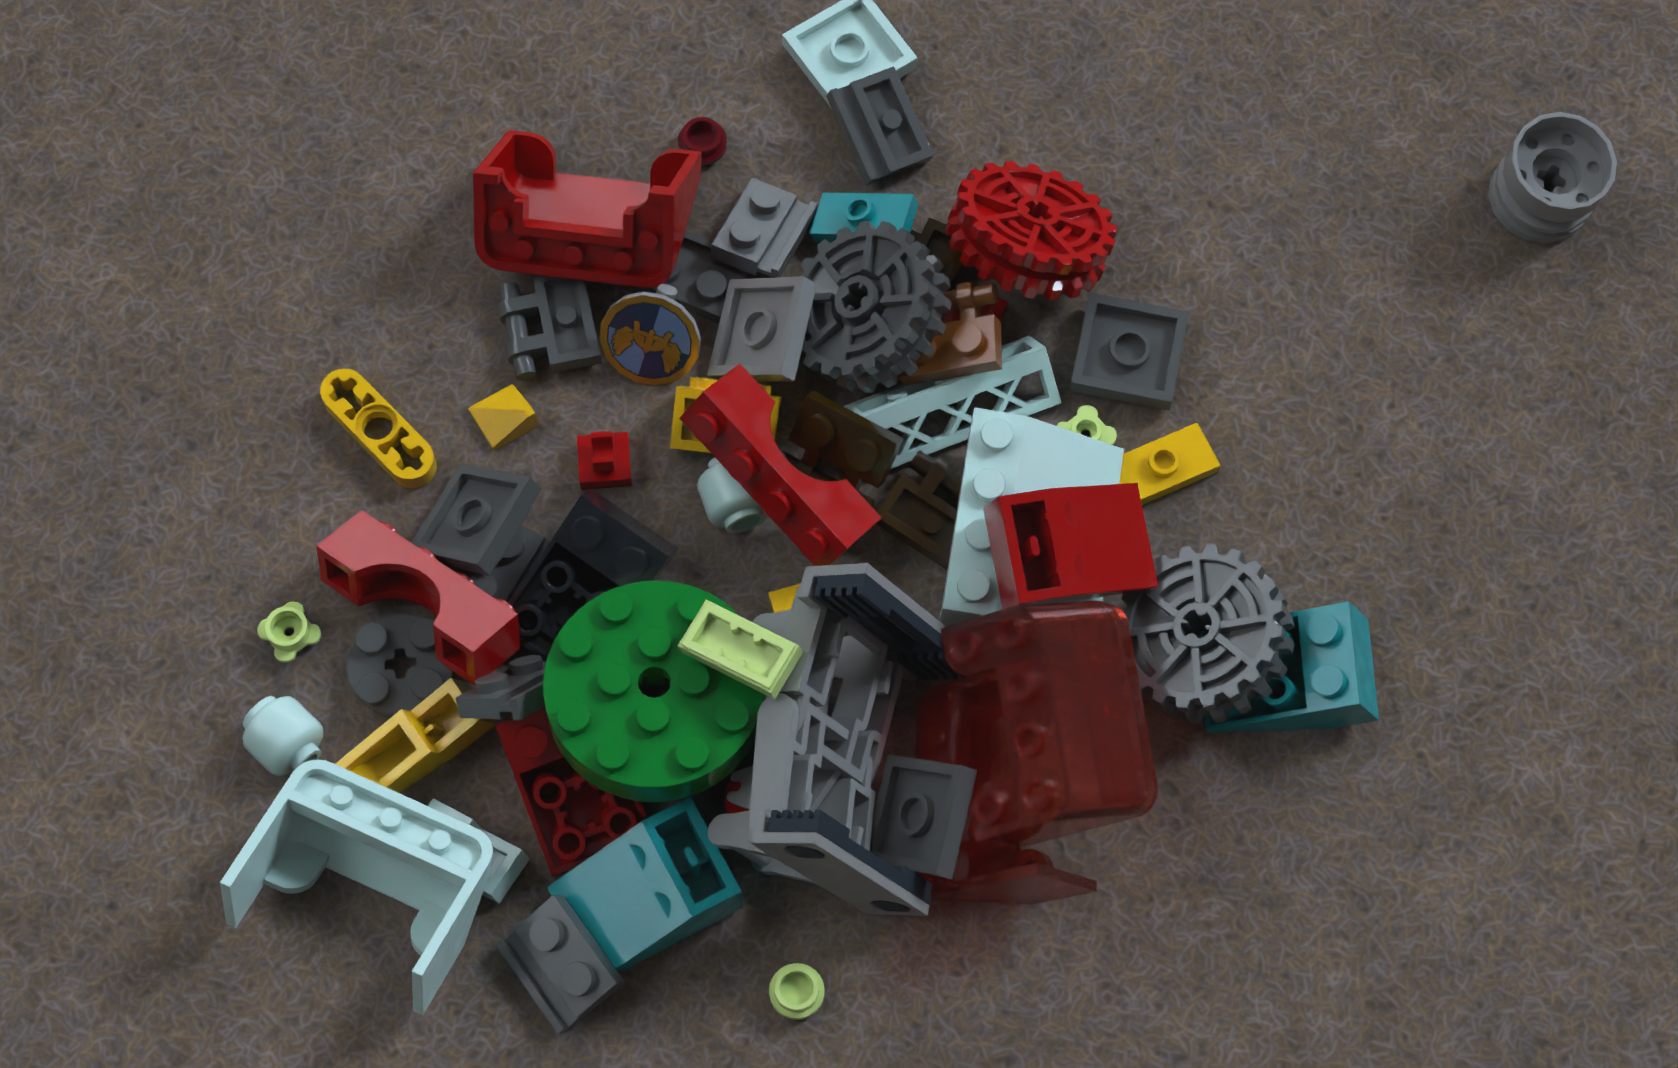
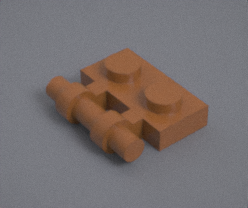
M975 282L958 284L956 290L943 293V296H946L951 301V311L960 310V320L944 323L946 325L944 334L934 336L931 341L935 348L931 356L925 357L921 355L916 361L918 370L912 375L907 374L905 371L898 374V379L905 386L1002 370L1001 322L994 314L981 316V306L998 303V291L994 283L977 286Z

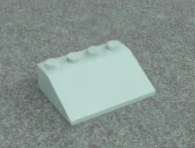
M974 407L939 621L945 626L1095 650L1103 597L1003 613L983 508L998 496L1049 488L1119 484L1124 449L1029 416Z

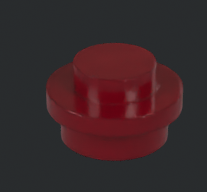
M697 117L687 122L681 129L678 136V148L701 151V166L710 165L720 160L725 154L727 136L722 126L713 119Z

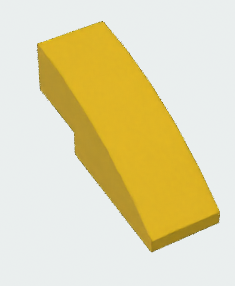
M450 678L411 711L399 710L335 764L400 793L456 756L495 726L493 719L460 718L455 697L472 688L467 682Z

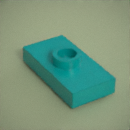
M822 193L809 234L816 244H819L824 239L831 243L837 239V230L847 227L854 232L857 231L859 223L864 221L871 222L876 229L882 221L890 222L896 227L897 231L900 228H904L910 233L919 203L914 194Z

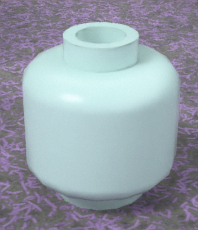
M715 457L708 463L709 468L700 476L697 483V489L710 522L716 527L726 528V531L732 534L749 531L764 522L766 518L764 510Z
M269 696L262 699L247 713L242 724L245 728L243 745L245 749L273 775L282 776L289 774L302 763L318 760L321 756L322 751L318 747L323 738V726L298 700L290 696H283L277 699L274 696Z

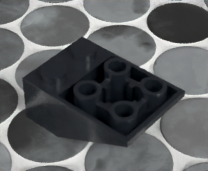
M591 489L582 494L509 601V604L518 613L520 644L535 655H540L546 662L558 633L581 607L613 588L635 582L657 580L678 548L595 490Z

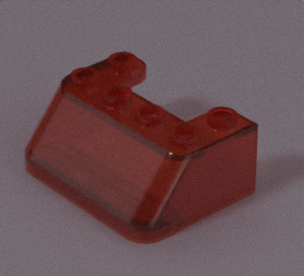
M1102 601L1012 606L941 628L947 663L955 672L966 676H977L996 670L1013 775L982 784L974 793L970 805V814L975 842L1022 848L1137 818L1150 811L1157 799L1158 783L1129 623L1125 613L1119 607Z

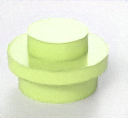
M801 963L788 964L779 969L770 982V1001L774 1009L788 1019L801 1020L812 1016L818 1011L824 1000L825 989L823 980L819 973L808 965Z

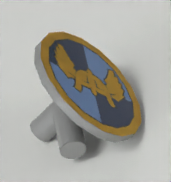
M660 284L656 293L640 292L625 295L610 306L601 322L599 341L605 358L618 373L634 382L654 386L673 383L689 373L699 356L701 336L697 324L684 306L675 301L677 296V289L668 284Z

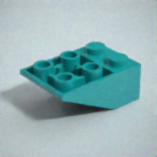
M1349 601L1289 612L1293 617L1295 628L1286 632V636L1294 642L1293 654L1282 656L1281 662L1287 668L1283 678L1273 677L1268 683L1273 692L1266 699L1257 695L1250 700L1252 710L1243 715L1235 708L1228 711L1227 721L1218 723L1213 720L1211 715H1204L1205 731L1333 729L1379 721L1368 619ZM1207 629L1198 634L1200 638L1208 634Z
M691 796L641 821L547 887L551 896L563 895L618 973L744 908L742 891L719 848L709 841L708 828Z

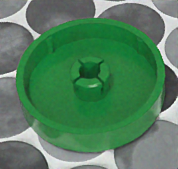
M654 580L626 584L613 588L590 600L566 622L558 633L547 657L543 679V695L553 738L567 762L577 773L599 789L615 796L641 802H666L683 799L703 792L722 781L741 764L752 749L756 739L758 710L766 699V695L683 654L678 648V644L705 600L737 614L730 606L711 593L694 586L672 581ZM643 685L646 688L660 685L665 688L669 687V690L661 697L653 698L643 694Z

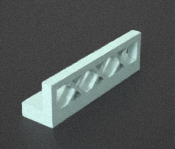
M1026 336L1002 346V370L908 386L900 384L844 407L885 429L893 427L905 433L903 442L891 467L894 468L912 461L919 450L928 455L967 440L972 416L966 414V411L974 395L988 391L999 396L993 408L994 411L1025 416L1032 415L1062 402L1046 347L1031 336ZM1036 371L1039 372L1045 394L1026 401L1013 396L1023 376ZM1005 384L1003 390L996 388L997 386ZM959 401L956 408L949 406L950 404ZM1009 401L1012 402V403H1014V404H1016V405H1013V406H1011V407L1006 408L1007 405H1008V403H1009ZM941 409L952 414L943 433L930 437L918 431L927 413ZM962 419L969 422L967 424L959 426ZM911 420L909 426L902 424L903 422ZM914 438L922 440L920 442L912 444Z

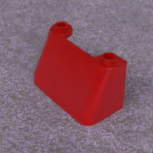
M508 130L473 172L474 245L476 253L487 266L501 271L644 288L658 287L668 280L676 267L700 182L702 152L669 149L660 153L652 164L650 183L556 173L555 150L543 136L531 132Z

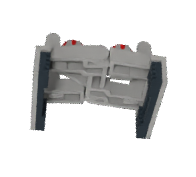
M868 563L805 567L801 585L797 588L791 609L776 613L760 614L752 621L799 645L803 654L776 699L774 700L766 695V699L760 705L757 714L754 763L752 766L731 774V780L728 782L724 792V805L728 813L720 814L711 821L708 827L709 841L719 848L733 849L751 860L753 868L762 874L777 875L817 884L866 915L928 916L933 884L907 866H901V869L891 866L870 852L876 792L871 789V784L876 779L902 678L909 681H915L917 677L921 680H928V677L932 680H938V676L943 680H947L948 676L952 679H958L959 676L963 679H969L974 649ZM846 631L850 636L843 637L844 632ZM833 680L842 681L832 717H829L827 711Z

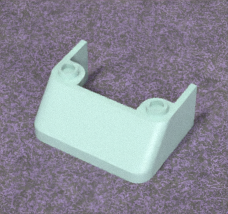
M310 760L302 763L292 772L220 881L226 924L237 928L264 884L283 893H300L315 884L325 867L419 910L411 926V943L415 951L421 956L412 970L413 1011L424 1015L465 945L492 868L493 846L489 837L484 832L334 763L326 760Z

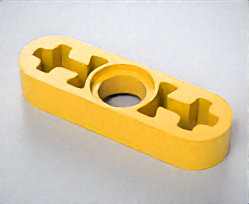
M338 369L329 373L324 378L320 387V395L328 413L399 485L406 488H419L432 480L436 473L437 463L431 446L358 372L352 369ZM343 387L347 391L353 390L357 403L362 407L357 414L354 407L346 399L337 398L335 391L338 388ZM375 418L390 420L393 423L390 434L379 440L368 438L364 434V430L371 420ZM400 442L403 450L410 457L415 459L420 456L422 464L420 469L415 470L409 466L403 470V461L400 454L395 450Z

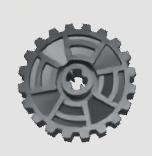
M864 221L859 223L857 231L852 232L847 227L837 230V239L831 243L825 239L817 245L819 253L815 258L806 257L800 265L804 270L802 276L817 283L800 358H805L803 364L814 372L820 371V376L832 385L837 381V385L845 391L852 392L856 385H858L859 389L865 393L874 392L879 382L888 388L896 385L897 376L903 371L912 375L918 370L916 361L921 355L930 357L935 350L931 341L934 336L943 335L946 329V325L941 321L942 314L951 311V301L946 296H943V293L951 286L949 278L943 273H939L944 267L941 261L935 255H929L930 250L918 241L914 242L915 237L907 230L900 228L897 231L896 227L890 222L882 221L877 229L871 222Z
M1206 544L1202 553H1196L1192 546L1189 545L1181 547L1179 557L1171 560L1166 554L1156 558L1157 568L1155 572L1158 587L1123 593L1121 600L1127 605L1125 612L1116 613L1113 624L1122 631L1120 636L1113 639L1115 651L1118 654L1124 655V658L1118 663L1122 672L1130 677L1132 685L1152 707L1156 704L1162 706V712L1173 719L1181 712H1184L1189 723L1200 724L1204 715H1211L1213 720L1218 723L1227 721L1228 711L1236 708L1242 715L1252 710L1250 700L1256 695L1266 699L1273 692L1268 685L1273 677L1283 678L1287 668L1281 662L1282 656L1293 654L1294 642L1286 636V632L1295 627L1293 617L1290 613L1285 612V606L1288 603L1284 595L1279 591L1273 579L1265 574L1262 565L1255 559L1245 563L1244 554L1234 548L1226 555H1223L1217 544ZM1207 629L1208 634L1200 638L1198 634Z

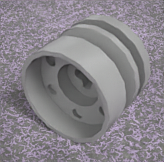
M1556 112L1540 115L1523 126L1490 177L1488 197L1494 215L1506 230L1525 241L1547 244L1565 240L1582 227L1615 180L1617 159L1612 143L1597 125L1579 115Z

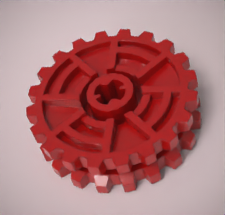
M1005 161L1003 167H998L994 163H987L982 171L974 168L969 172L967 179H962L957 191L955 204L948 217L946 235L952 236L949 243L952 251L962 252L960 261L966 267H976L979 270L977 276L985 281L993 279L999 282L1000 289L1007 292L1013 289L1021 290L1024 297L1034 299L1036 294H1043L1048 300H1059L1061 294H1065L1071 299L1079 297L1082 289L1089 292L1094 288L1096 281H1100L1106 267L1104 264L1106 258L1111 254L1116 242L1114 238L1117 233V226L1110 223L1113 217L1110 210L1099 207L1101 199L1096 194H1086L1082 191L1084 185L1078 181L1068 182L1062 179V173L1055 170L1049 173L1043 172L1035 164L1028 163L1027 168L1019 167L1014 161Z

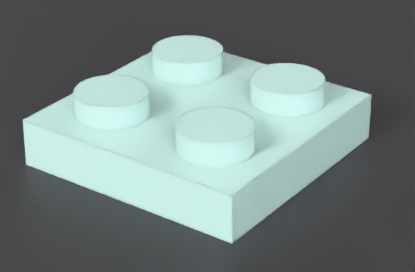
M841 0L782 34V45L829 106L830 104L826 96L832 89L845 87L853 81L893 66L899 78L917 68L918 57L873 0Z

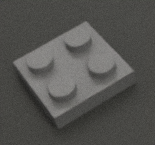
M804 276L730 279L707 376L719 380L740 363L757 382L795 381L817 283Z

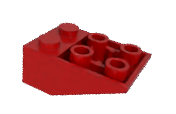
M1138 483L1049 488L998 496L983 508L1003 613L1158 587Z
M545 706L521 720H513L512 714L503 719H493L552 876L575 868L638 823L647 819L641 801L625 799L599 789L574 770L559 750L553 738Z

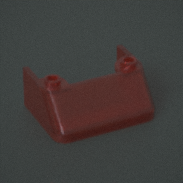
M1034 658L937 685L923 695L916 714V759L961 765L977 770L953 878L947 879L917 873L933 884L932 898L945 901L1032 905L1097 892L1096 880L1054 868L1050 857L1042 851L1030 848L1021 850V750L1037 746L1050 733L1054 720V700L1095 690L1094 678L1041 658Z

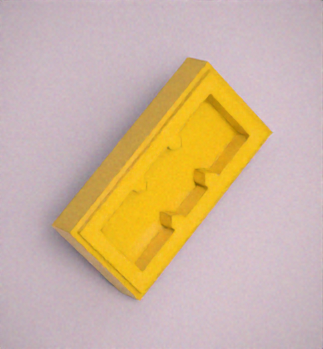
M1194 423L1124 453L1119 484L1138 483L1141 503L1144 505L1218 473L1221 465L1198 423Z

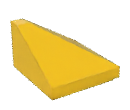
M513 384L468 408L493 451L538 427L534 410Z

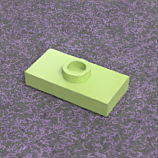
M705 600L678 644V648L683 654L774 700L803 654L799 645L708 600Z

